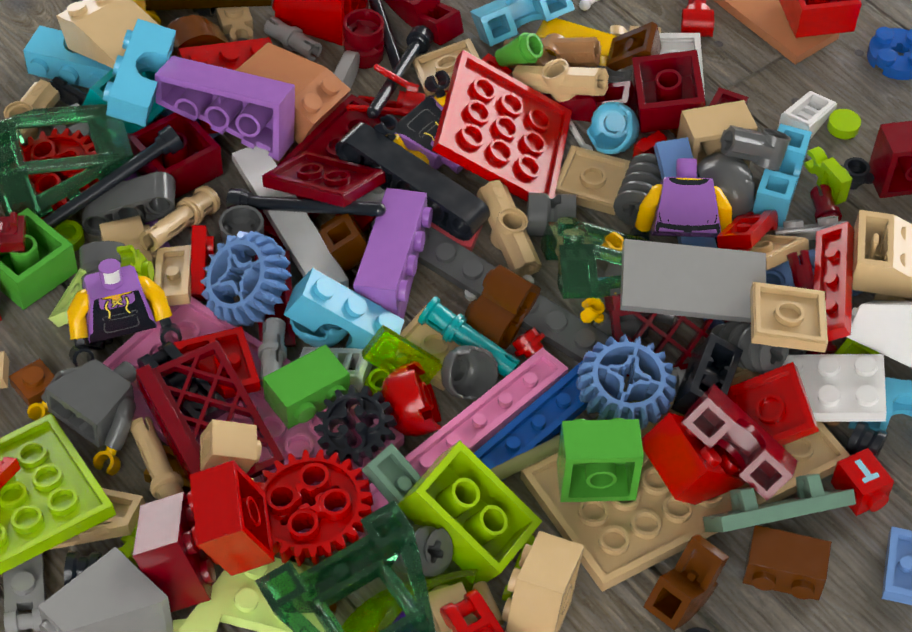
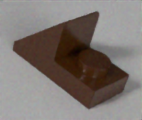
M650 22L613 38L606 66L614 71H618L633 65L632 58L660 54L661 41L658 25Z

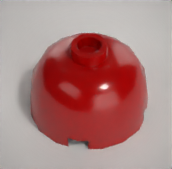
M418 361L410 362L391 371L384 379L380 390L385 397L384 402H389L394 409L390 415L395 417L398 425L393 428L403 435L414 437L438 431L441 426L437 422L442 421L438 401L431 383L426 385L420 378V375L426 374Z

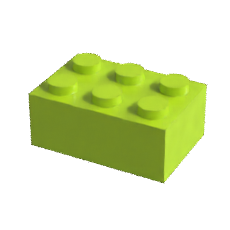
M460 440L435 460L397 504L415 524L433 526L436 529L443 528L449 533L453 544L452 560L475 583L480 581L488 582L500 575L542 523V520Z

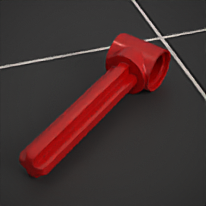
M688 0V6L682 9L681 33H700V37H713L714 9H710L706 5V0Z

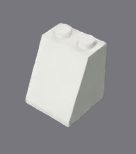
M872 300L861 304L858 308L854 307L851 318V335L846 337L912 368V301Z

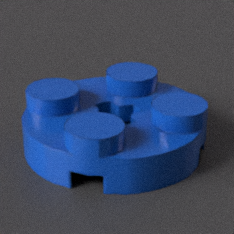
M878 28L869 43L867 51L869 64L873 68H875L876 64L879 68L883 69L882 75L897 80L912 79V29Z

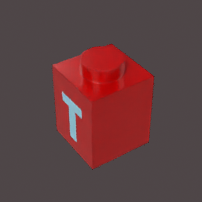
M867 448L837 461L831 484L836 490L854 489L856 504L849 507L857 516L868 510L875 512L884 507L889 501L894 480L870 449Z

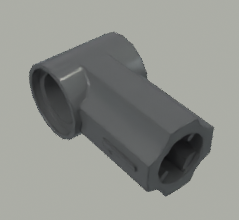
M730 125L727 130L723 131L721 136V152L725 156L749 160L762 168L779 171L791 138L774 129L763 128L761 132Z

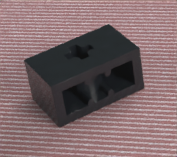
M711 333L693 351L671 409L685 416L688 409L713 384L727 395L743 350Z

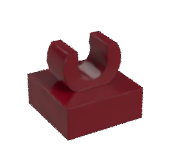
M10 212V216L0 217V253L25 251V216H18L15 212Z

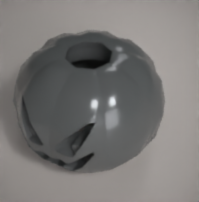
M715 152L699 162L697 165L698 177L711 178L714 181V186L721 188L732 206V221L737 216L753 210L756 197L755 183L752 172L743 159L725 156L722 152Z

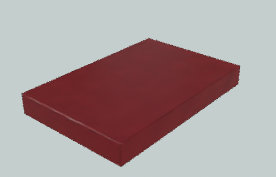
M307 151L300 153L262 175L263 187L343 208L386 182L385 171Z

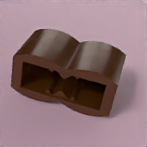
M499 264L495 269H491L486 274L482 284L484 287L482 294L477 300L475 299L469 304L465 317L467 319L466 323L501 348L507 349L516 337L524 318L534 306L541 288Z

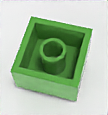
M29 208L17 214L18 216H25V251L0 253V291L22 310H25L78 272L73 244Z
M613 418L611 420L575 419L572 421H562L557 457L560 502L636 500L644 460L639 419Z

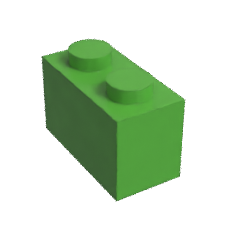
M326 344L263 377L264 399L287 429L311 420L317 412L327 408L323 402L325 399L334 402L337 399L335 391L339 389L343 395H346L350 385V373Z

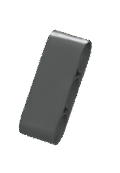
M153 172L120 182L83 208V230L88 234L101 236L99 228L101 223L139 215L142 224L164 218L175 209L176 181L174 177L166 172Z

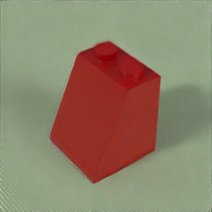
M273 0L272 3L275 17L291 27L296 26L302 29L304 34L343 46L345 41L343 36L344 17L353 10L368 9V0Z

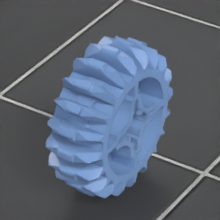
M239 231L237 236L227 235L226 244L217 243L218 252L216 254H208L211 258L210 265L202 267L206 271L207 277L200 281L206 287L201 295L208 300L206 307L214 312L218 319L227 321V323L234 326L252 327L255 322H264L266 314L275 315L274 305L276 303H283L280 296L283 291L289 290L285 285V280L292 276L285 269L291 262L284 257L286 251L273 238L257 231H250L249 233ZM257 255L259 259L253 262L251 257ZM238 295L240 301L235 303L233 297Z
M626 334L621 336L619 342L612 336L606 339L605 345L597 342L593 350L588 351L584 355L583 362L579 365L577 372L579 377L576 387L578 390H581L579 395L580 402L588 403L586 408L587 414L598 412L597 420H611L613 418L639 419L641 430L647 427L648 422L656 424L660 420L661 414L665 415L669 411L670 402L674 400L676 394L674 389L677 383L676 376L671 375L673 363H664L666 358L665 351L655 354L653 352L655 348L654 342L646 347L641 345L640 336L634 342H629ZM629 374V384L626 392H624V380L626 378V375ZM633 400L641 401L636 403H628Z

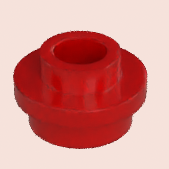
M532 327L514 340L511 344L516 349L514 352L516 357L524 354L526 358H529L543 348L544 345L541 343V340L545 337L544 333H539L535 327Z

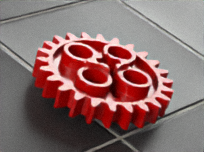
M54 128L50 136H46L44 131L40 132L39 139L37 140L30 136L28 137L29 144L27 146L18 144L16 146L19 152L7 155L11 161L10 163L0 165L4 172L0 174V200L9 212L19 214L26 208H29L43 219L99 181L97 176L104 174L101 167L104 164V160L100 155L101 152L90 136H83L80 130L72 134L71 130L66 128L60 134L57 128Z
M323 449L318 451L315 458H310L309 452L304 450L302 459L296 460L292 453L288 454L289 463L283 465L278 460L274 461L276 468L274 473L263 470L262 474L265 483H255L266 494L274 555L279 552L282 563H286L292 556H295L297 566L301 567L305 558L311 557L313 565L317 566L319 556L325 555L329 562H333V551L338 550L342 554L347 555L346 543L350 542L358 545L360 541L357 532H368L366 520L373 519L371 506L374 505L372 492H370L368 479L363 478L362 469H353L351 459L348 458L340 464L337 452L333 453L329 459H325ZM315 482H321V483L318 484V485H312V486H311V484H313V483H315ZM289 502L288 505L279 507L280 504ZM339 507H342V508H343L342 510H339V511H334V512L332 511V510L335 509V508H339ZM306 528H310V529H311V530L308 531V532L299 533V532H300L301 530H303V529H306Z

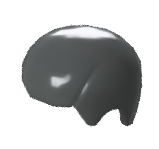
M472 345L455 347L444 358L440 370L442 385L451 396L459 399L477 400L495 386L498 378V363L492 353L486 349Z

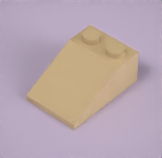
M83 0L70 4L67 10L56 15L69 50L110 68L114 67L118 55L124 56L126 49H122L125 34L127 30H134L137 19L159 25L133 0Z

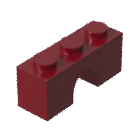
M715 384L688 409L682 423L710 449L717 444L728 451L740 467L739 476L766 501L794 476L798 460Z

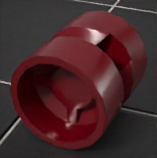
M362 8L349 12L343 21L344 52L347 50L358 52L360 54L359 68H373L375 64L379 65L384 57L383 17L372 9Z

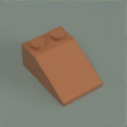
M269 42L235 70L295 85L294 140L298 144L345 100L351 91L327 67Z

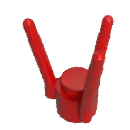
M378 64L373 66L374 70L407 89L406 92L399 91L397 101L388 100L380 114L405 117L424 100L425 94L418 92V84L408 82ZM363 95L358 96V98L364 100L369 104H371L375 98ZM348 104L346 109L349 111L367 112L370 105Z

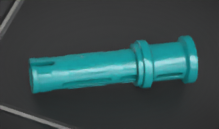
M437 296L431 299L418 318L419 324H427L443 335L442 340L446 343L454 341L459 346L472 345L491 352L498 363V373L503 377L514 371L521 362L468 325L464 315L461 313L456 315L440 303V298Z

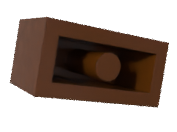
M756 525L754 526L749 543L743 584L752 585L763 591L774 590L792 594L799 599L819 600L827 579L832 542Z

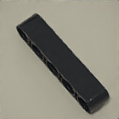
M359 122L355 124L335 145V151L340 160L385 171L386 182L379 186L386 191V188L427 193V207L433 209L432 222L459 240H470L490 217L488 206L480 198L365 123Z

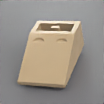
M859 210L853 228L852 290L912 299V224L894 214Z

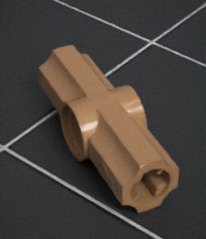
M557 33L548 34L545 38H540L543 44L542 56L535 63L518 65L544 66L551 60L565 59L570 67H597L600 63V41H598L597 37L565 38ZM506 39L503 43V47L513 39ZM547 49L553 51L556 56L551 55ZM509 65L507 67L515 68L517 65Z

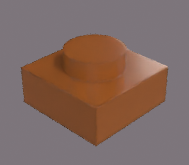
M39 358L8 377L11 386L24 402L30 406L33 403L43 401L41 396L54 378V374Z

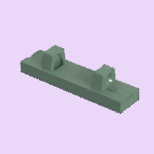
M807 474L796 477L798 497L758 505L754 488L752 487L730 490L732 511L704 516L705 532H727L855 505L854 489L824 491L820 474Z

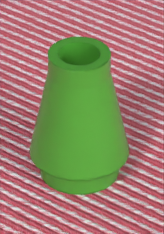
M523 32L504 47L497 49L495 58L501 67L535 63L543 54V44L535 33Z

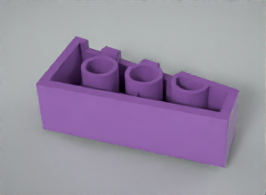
M171 56L155 73V81L158 82L156 89L157 104L193 121L198 118L207 122L211 126V130L222 135L226 131L242 139L241 144L254 149L257 146L268 150V156L277 161L283 157L293 144L295 124L294 84L176 56Z
M386 188L381 202L385 205L386 212L383 216L376 217L353 288L354 292L404 319L413 278L417 270L419 253L424 249L425 228H430L433 209L427 207V193Z

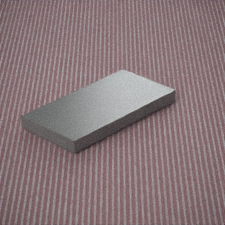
M624 239L622 243L620 310L751 323L750 289L752 282L766 283V253Z

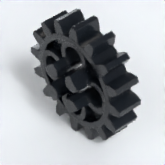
M349 385L348 394L343 395L337 389L335 391L337 399L334 402L328 399L323 401L328 409L326 412L316 413V416L323 424L315 426L314 431L319 436H322L317 442L323 450L327 449L326 454L329 457L337 452L341 463L349 458L353 459L358 467H362L363 458L368 457L370 460H373L376 457V451L380 450L382 452L386 448L385 440H395L396 436L389 428L398 424L395 417L390 415L394 411L393 407L389 402H384L385 397L381 392L378 391L373 394L369 386L365 385L361 392L358 393L354 385ZM355 404H360V406L357 405L354 408L355 415L361 421L358 423L350 414V409ZM379 419V423L375 427H371L374 424L373 420ZM343 424L337 428L339 432L333 433V429L336 425ZM354 428L362 438V443L356 448H352V446L357 444V438L351 431Z

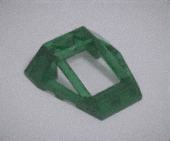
M105 104L33 109L0 120V203L5 216H10V212L19 214L26 208H29L38 217H43L53 211L52 205L65 197L71 200L80 194L79 189L96 178L98 180L102 179L133 158L134 155L124 121L107 116V105ZM88 123L96 154L25 162L21 146L25 142L21 129ZM86 169L40 194H37L29 176Z
M560 217L557 219V222H547L541 240V250L546 260H558L557 286L563 299L601 298L610 296V289L621 288V275L599 278L597 276L596 258L622 265V251L601 246L605 242V237L612 232H617L623 239L651 240L584 221H578L574 217Z
M395 500L360 520L366 534L365 537L310 569L298 574L291 561H288L255 580L274 615L293 632H320L301 613H314L325 632H345L329 606L378 577L406 615L380 632H437L416 535L413 527ZM400 553L417 602L392 569V565Z

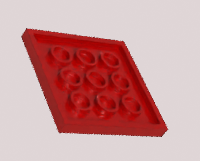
M462 50L456 58L432 151L488 181L500 180L502 184L507 186L510 193L525 201L528 199V192L547 193L550 198H554L572 110Z

